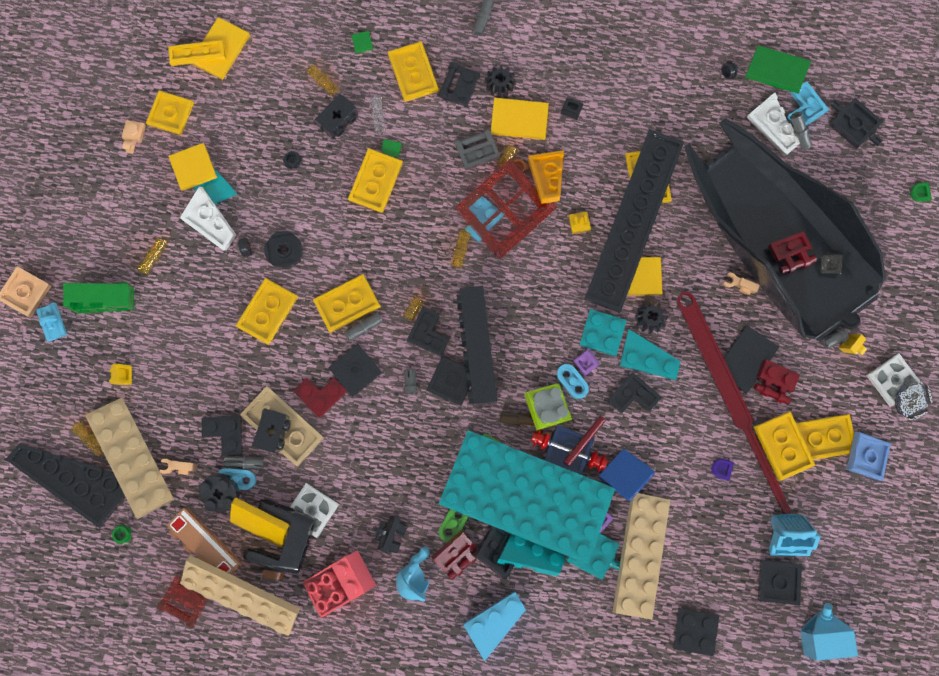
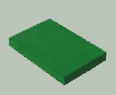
M758 45L745 78L799 94L811 61Z

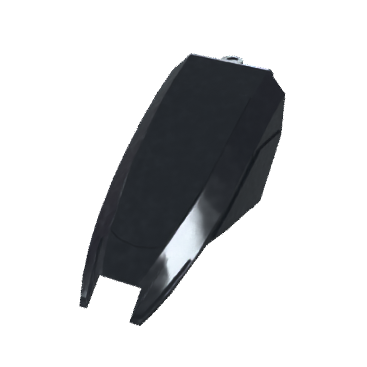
M726 118L719 122L732 143V146L703 164L690 143L684 146L698 188L717 225L763 291L804 338L820 341L840 326L846 329L857 328L861 322L858 313L878 299V292L886 279L882 251L854 203L811 176L789 166L755 136ZM804 231L812 246V249L807 251L808 256L815 255L817 261L811 263L808 267L797 268L792 273L786 272L781 274L779 267L785 264L783 260L775 262L768 245ZM798 255L791 257L793 262L800 260Z

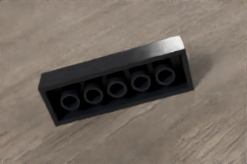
M483 286L460 288V294H456L457 308L462 310V313H459L460 329L464 328V332H461L462 347H466V351H463L464 366L469 368V370L465 371L466 383L471 385V390H468L469 404H473V408L496 406L497 395Z

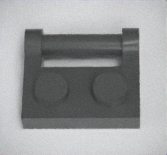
M489 128L473 136L454 140L465 171L500 158ZM484 139L487 140V142H484L482 144L473 146L465 150L463 149L464 146L470 145L472 143Z

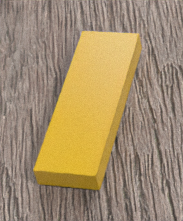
M223 40L168 46L171 66L226 59Z

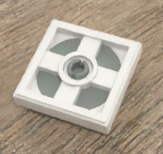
M899 353L866 375L889 407L896 404L897 395L906 384L916 382L923 385Z
M305 483L290 507L316 519L312 535L318 538L339 504L308 483Z

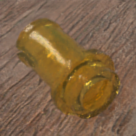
M512 145L504 148L505 151L497 162V165L501 168L503 166L505 170H507L512 159L517 156L518 150Z
M415 296L409 300L411 302L403 317L414 322L420 308L424 306L422 305L424 301Z

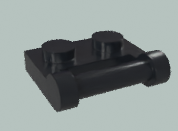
M450 62L448 73L442 88L438 90L437 96L468 107L480 73L459 66L455 62ZM456 72L460 76L451 94L448 93V89Z

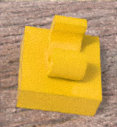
M587 212L570 214L568 216L572 234L591 230Z
M849 333V338L845 343L842 342L839 349L844 353L855 355L859 353L863 356L867 350L862 345L866 338L862 334Z
M112 364L109 370L111 372L109 382L117 385H132V366Z

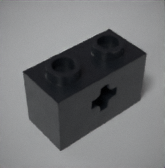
M339 94L315 118V122L333 140L336 136L340 137L343 134L344 128L348 124H353L356 121L358 115L357 108L342 94Z
M264 408L252 447L278 454L279 450L282 451L285 445V439H283L285 431L288 432L291 426L290 416ZM275 429L277 431L276 434L269 433L270 430Z

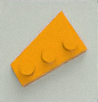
M564 150L528 156V163L541 204L560 201Z

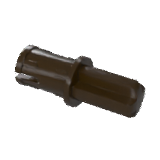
M503 411L500 413L501 423L517 424L518 427L520 425L535 426L531 414H525L521 411L519 413Z

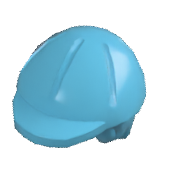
M421 547L420 552L411 557L409 565L402 568L397 575V591L405 599L423 602L426 600L425 592L430 580L425 581L424 573L419 564L428 558L430 554L429 547Z

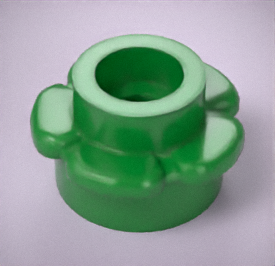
M118 525L112 532V538L117 544L128 543L132 537V530L129 526Z

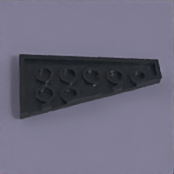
M18 444L5 459L98 528L105 524L126 498L114 472L70 460Z

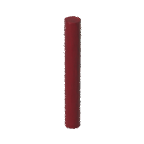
M602 416L597 418L566 457L564 462L568 466L573 463L606 420Z

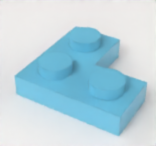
M807 81L802 84L799 94L790 93L800 106V108L787 116L792 125L790 116L795 112H802L805 124L809 125L829 111L828 107Z
M477 191L464 203V206L476 216L465 231L476 241L480 242L500 221L504 214Z

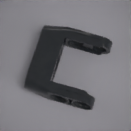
M260 499L258 509L280 520L291 523L281 556L260 548H245L243 558L275 571L298 574L306 556L316 519L297 509L270 500Z

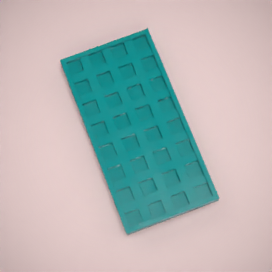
M468 430L438 505L589 564L615 489Z

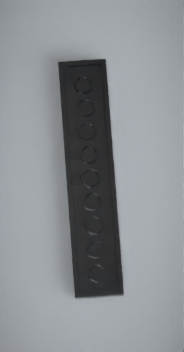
M649 129L584 300L618 313L621 312L682 150L683 141Z

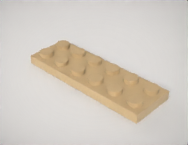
M123 398L85 415L137 519L174 501Z
M637 493L630 501L612 611L614 613L653 619L670 507L669 499Z
M190 555L186 560L181 585L202 594L205 598L213 599L222 606L229 607L243 616H248L261 625L273 628L280 634L289 636L299 613V607Z

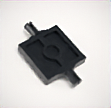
M854 98L844 107L836 99L830 104L838 113L829 126L854 148L857 149L863 142L868 140L877 147L881 144L883 140L875 135L883 121L858 99Z

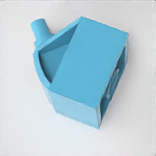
M829 603L824 604L821 612L814 615L800 631L803 652L806 657L817 661L858 657L854 630L833 615L832 605Z

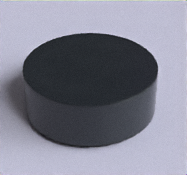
M246 237L239 239L238 247L242 256H252L248 239Z

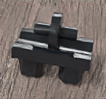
M390 515L388 522L381 521L379 528L373 526L372 530L377 532L375 540L380 541L377 549L384 553H398L401 543L393 540L395 532L404 536L408 526L401 522V519Z

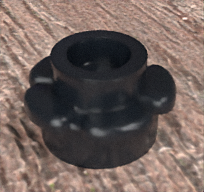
M727 61L721 67L724 78L729 79L737 76L738 66L732 61Z
M294 151L287 152L283 158V162L288 169L298 168L302 160L301 156Z

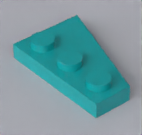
M628 329L619 366L677 380L681 361Z

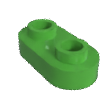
M450 509L439 528L440 538L444 542H448L462 530L468 516L462 514V517L457 519L455 518L456 511ZM450 528L453 531V534L451 536H446V529Z

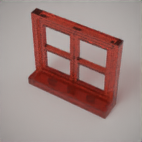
M509 159L455 207V210L500 259L548 217L557 206L553 202L541 204L537 189L514 162ZM509 173L522 189L505 204L492 187ZM525 192L538 208L521 222L508 206ZM486 193L499 207V210L482 224L469 207ZM503 212L516 228L499 243L485 227Z

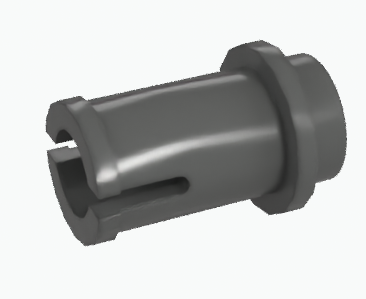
M838 328L835 333L823 338L822 342L827 349H830L841 342L845 343L849 335L844 328Z
M406 369L404 370L405 387H403L405 394H416L418 386H416V370L409 369L408 371Z

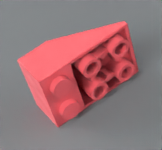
M358 550L302 582L321 618L377 586Z

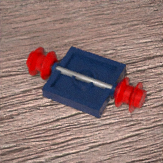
M557 425L552 439H550L549 432L542 434L540 429L538 432L534 431L530 441L534 443L533 447L536 444L540 445L541 450L545 449L548 444L549 448L544 459L545 461L580 475L586 462H588L589 469L594 466L597 467L598 472L601 469L604 470L608 459L605 458L606 454L602 457L598 456L597 451L591 455L589 454L594 442L592 438L573 463L568 466L564 460L584 435Z

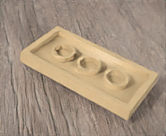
M266 386L240 415L256 430L264 408L290 416L291 426L288 432L285 431L283 438L285 439V445L280 452L298 467L324 437ZM274 429L270 430L269 433L276 434L277 431Z

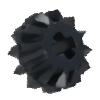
M502 65L499 69L494 66L492 71L487 72V77L485 78L487 91L491 90L492 96L498 93L500 98L501 93H503L507 97L508 91L512 92L514 90L513 86L516 85L514 72H510L509 67L504 70Z
M653 301L649 303V306L643 303L642 308L638 307L636 310L638 314L634 318L640 320L636 323L637 326H644L641 329L642 332L648 328L649 334H652L654 330L658 333L661 331L660 327L664 328L666 326L664 321L668 319V316L662 315L666 312V309L660 310V303L656 307ZM649 315H650V316H653V315H654L655 319H654V320H653V319H650V320H649V319H648V316H649Z

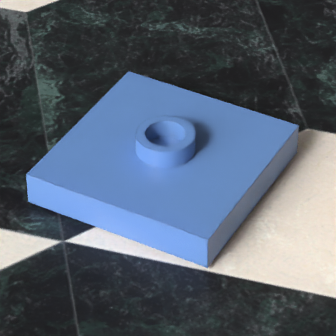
M855 432L846 470L874 480L883 481L891 443L861 432Z

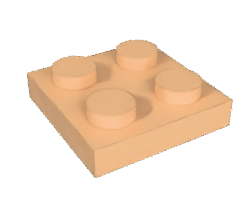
M17 266L0 291V301L31 318L50 290L51 285Z

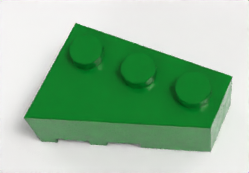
M116 282V284L63 283V306L77 314L134 310V288L127 282Z

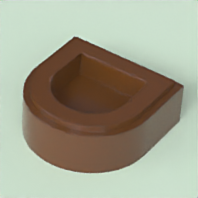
M264 569L262 577L282 581L284 572Z

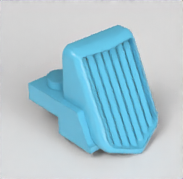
M781 514L771 517L774 532L769 546L770 556H810L811 551L817 549L821 536L805 516Z

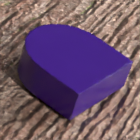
M718 459L713 462L711 471L715 477L729 481L734 462Z

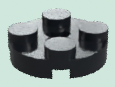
M288 231L274 233L264 246L266 259L273 267L279 269L294 267L301 261L303 255L302 243L295 235ZM282 246H285L286 249H289L284 255L282 253H279V250L282 249Z
M223 473L209 475L199 486L200 497L208 511L227 512L231 509L232 501L235 498L239 499L240 491L238 485L233 479L230 481L226 478L227 475ZM217 489H218L219 492H222V493H223L222 496H219V495L216 493Z

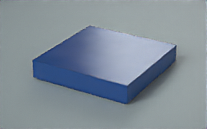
M623 449L599 475V479L608 486L613 487L617 493L630 502L653 477L655 471Z

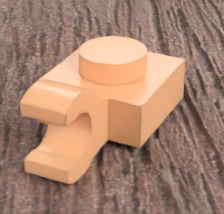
M126 120L122 133V138L125 140L122 148L126 149V153L133 154L136 142L142 143L146 127L144 123Z
M727 273V276L732 278L731 283L723 282V286L728 288L736 286L740 288V292L747 295L756 293L760 286L744 278H739L734 273Z
M162 459L161 462L167 463L168 468L159 471L162 474H170L173 470H178V474L190 475V472H197L198 464Z

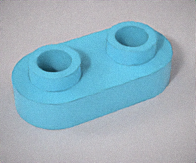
M564 364L559 367L557 379L574 399L584 398L588 394L589 387L577 370L570 364ZM563 372H569L570 377L565 378ZM575 387H581L582 392L577 393Z
M229 468L218 471V473L229 475L230 481L233 479L238 485L239 490H250L256 484V476L251 471ZM245 477H249L250 479L248 484H244L243 479Z

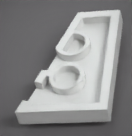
M774 93L753 110L747 118L785 157L800 142L794 135L791 123H788L784 115L785 111L783 107H780L777 101L778 97Z
M198 187L180 218L222 250H227L236 234L203 187Z

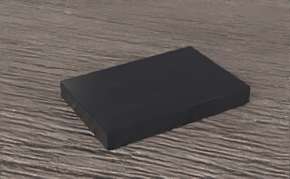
M748 325L743 329L724 357L738 389L745 394L750 391L758 379L757 375L763 360L767 359L770 361L779 349L777 345Z

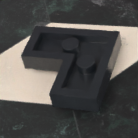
M422 307L406 341L442 357L449 339L433 332L440 314Z
M632 372L607 402L622 414L635 400L649 413L662 397Z
M242 416L202 418V438L221 437L222 456L242 455Z
M491 526L473 556L502 579H507L514 564H500L497 561L511 533Z

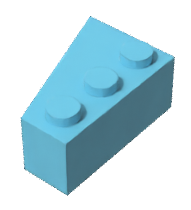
M515 591L463 623L484 661L526 610Z

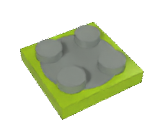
M559 383L524 393L536 430L572 420Z

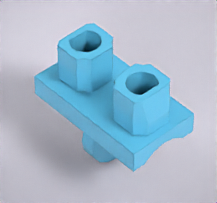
M53 302L46 307L36 309L39 323L48 342L67 335L56 303Z

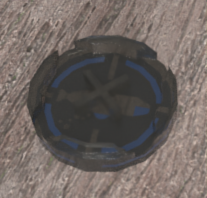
M918 381L905 383L898 390L895 397V408L898 414L911 420L924 416L928 412V406L932 403L930 388Z

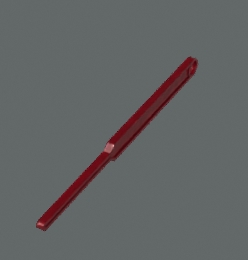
M683 292L677 297V305L735 427L743 430L783 514H790L791 509L751 428L753 418L695 297L690 292ZM681 296H689L691 298V305L688 307L683 306L680 302Z

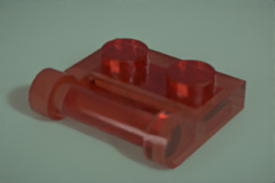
M176 576L163 599L158 604L157 609L161 612L166 611L187 623L186 626L193 628L209 599L181 585V578ZM171 598L193 610L192 616L168 604Z

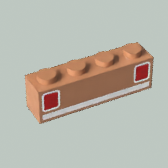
M183 508L167 524L170 529L169 533L175 539L179 538L184 543L182 545L184 549L189 553L193 552L198 559L231 575L243 564L189 508Z

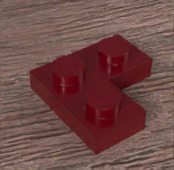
M306 378L293 390L318 418L325 415L348 392L335 378L321 390Z

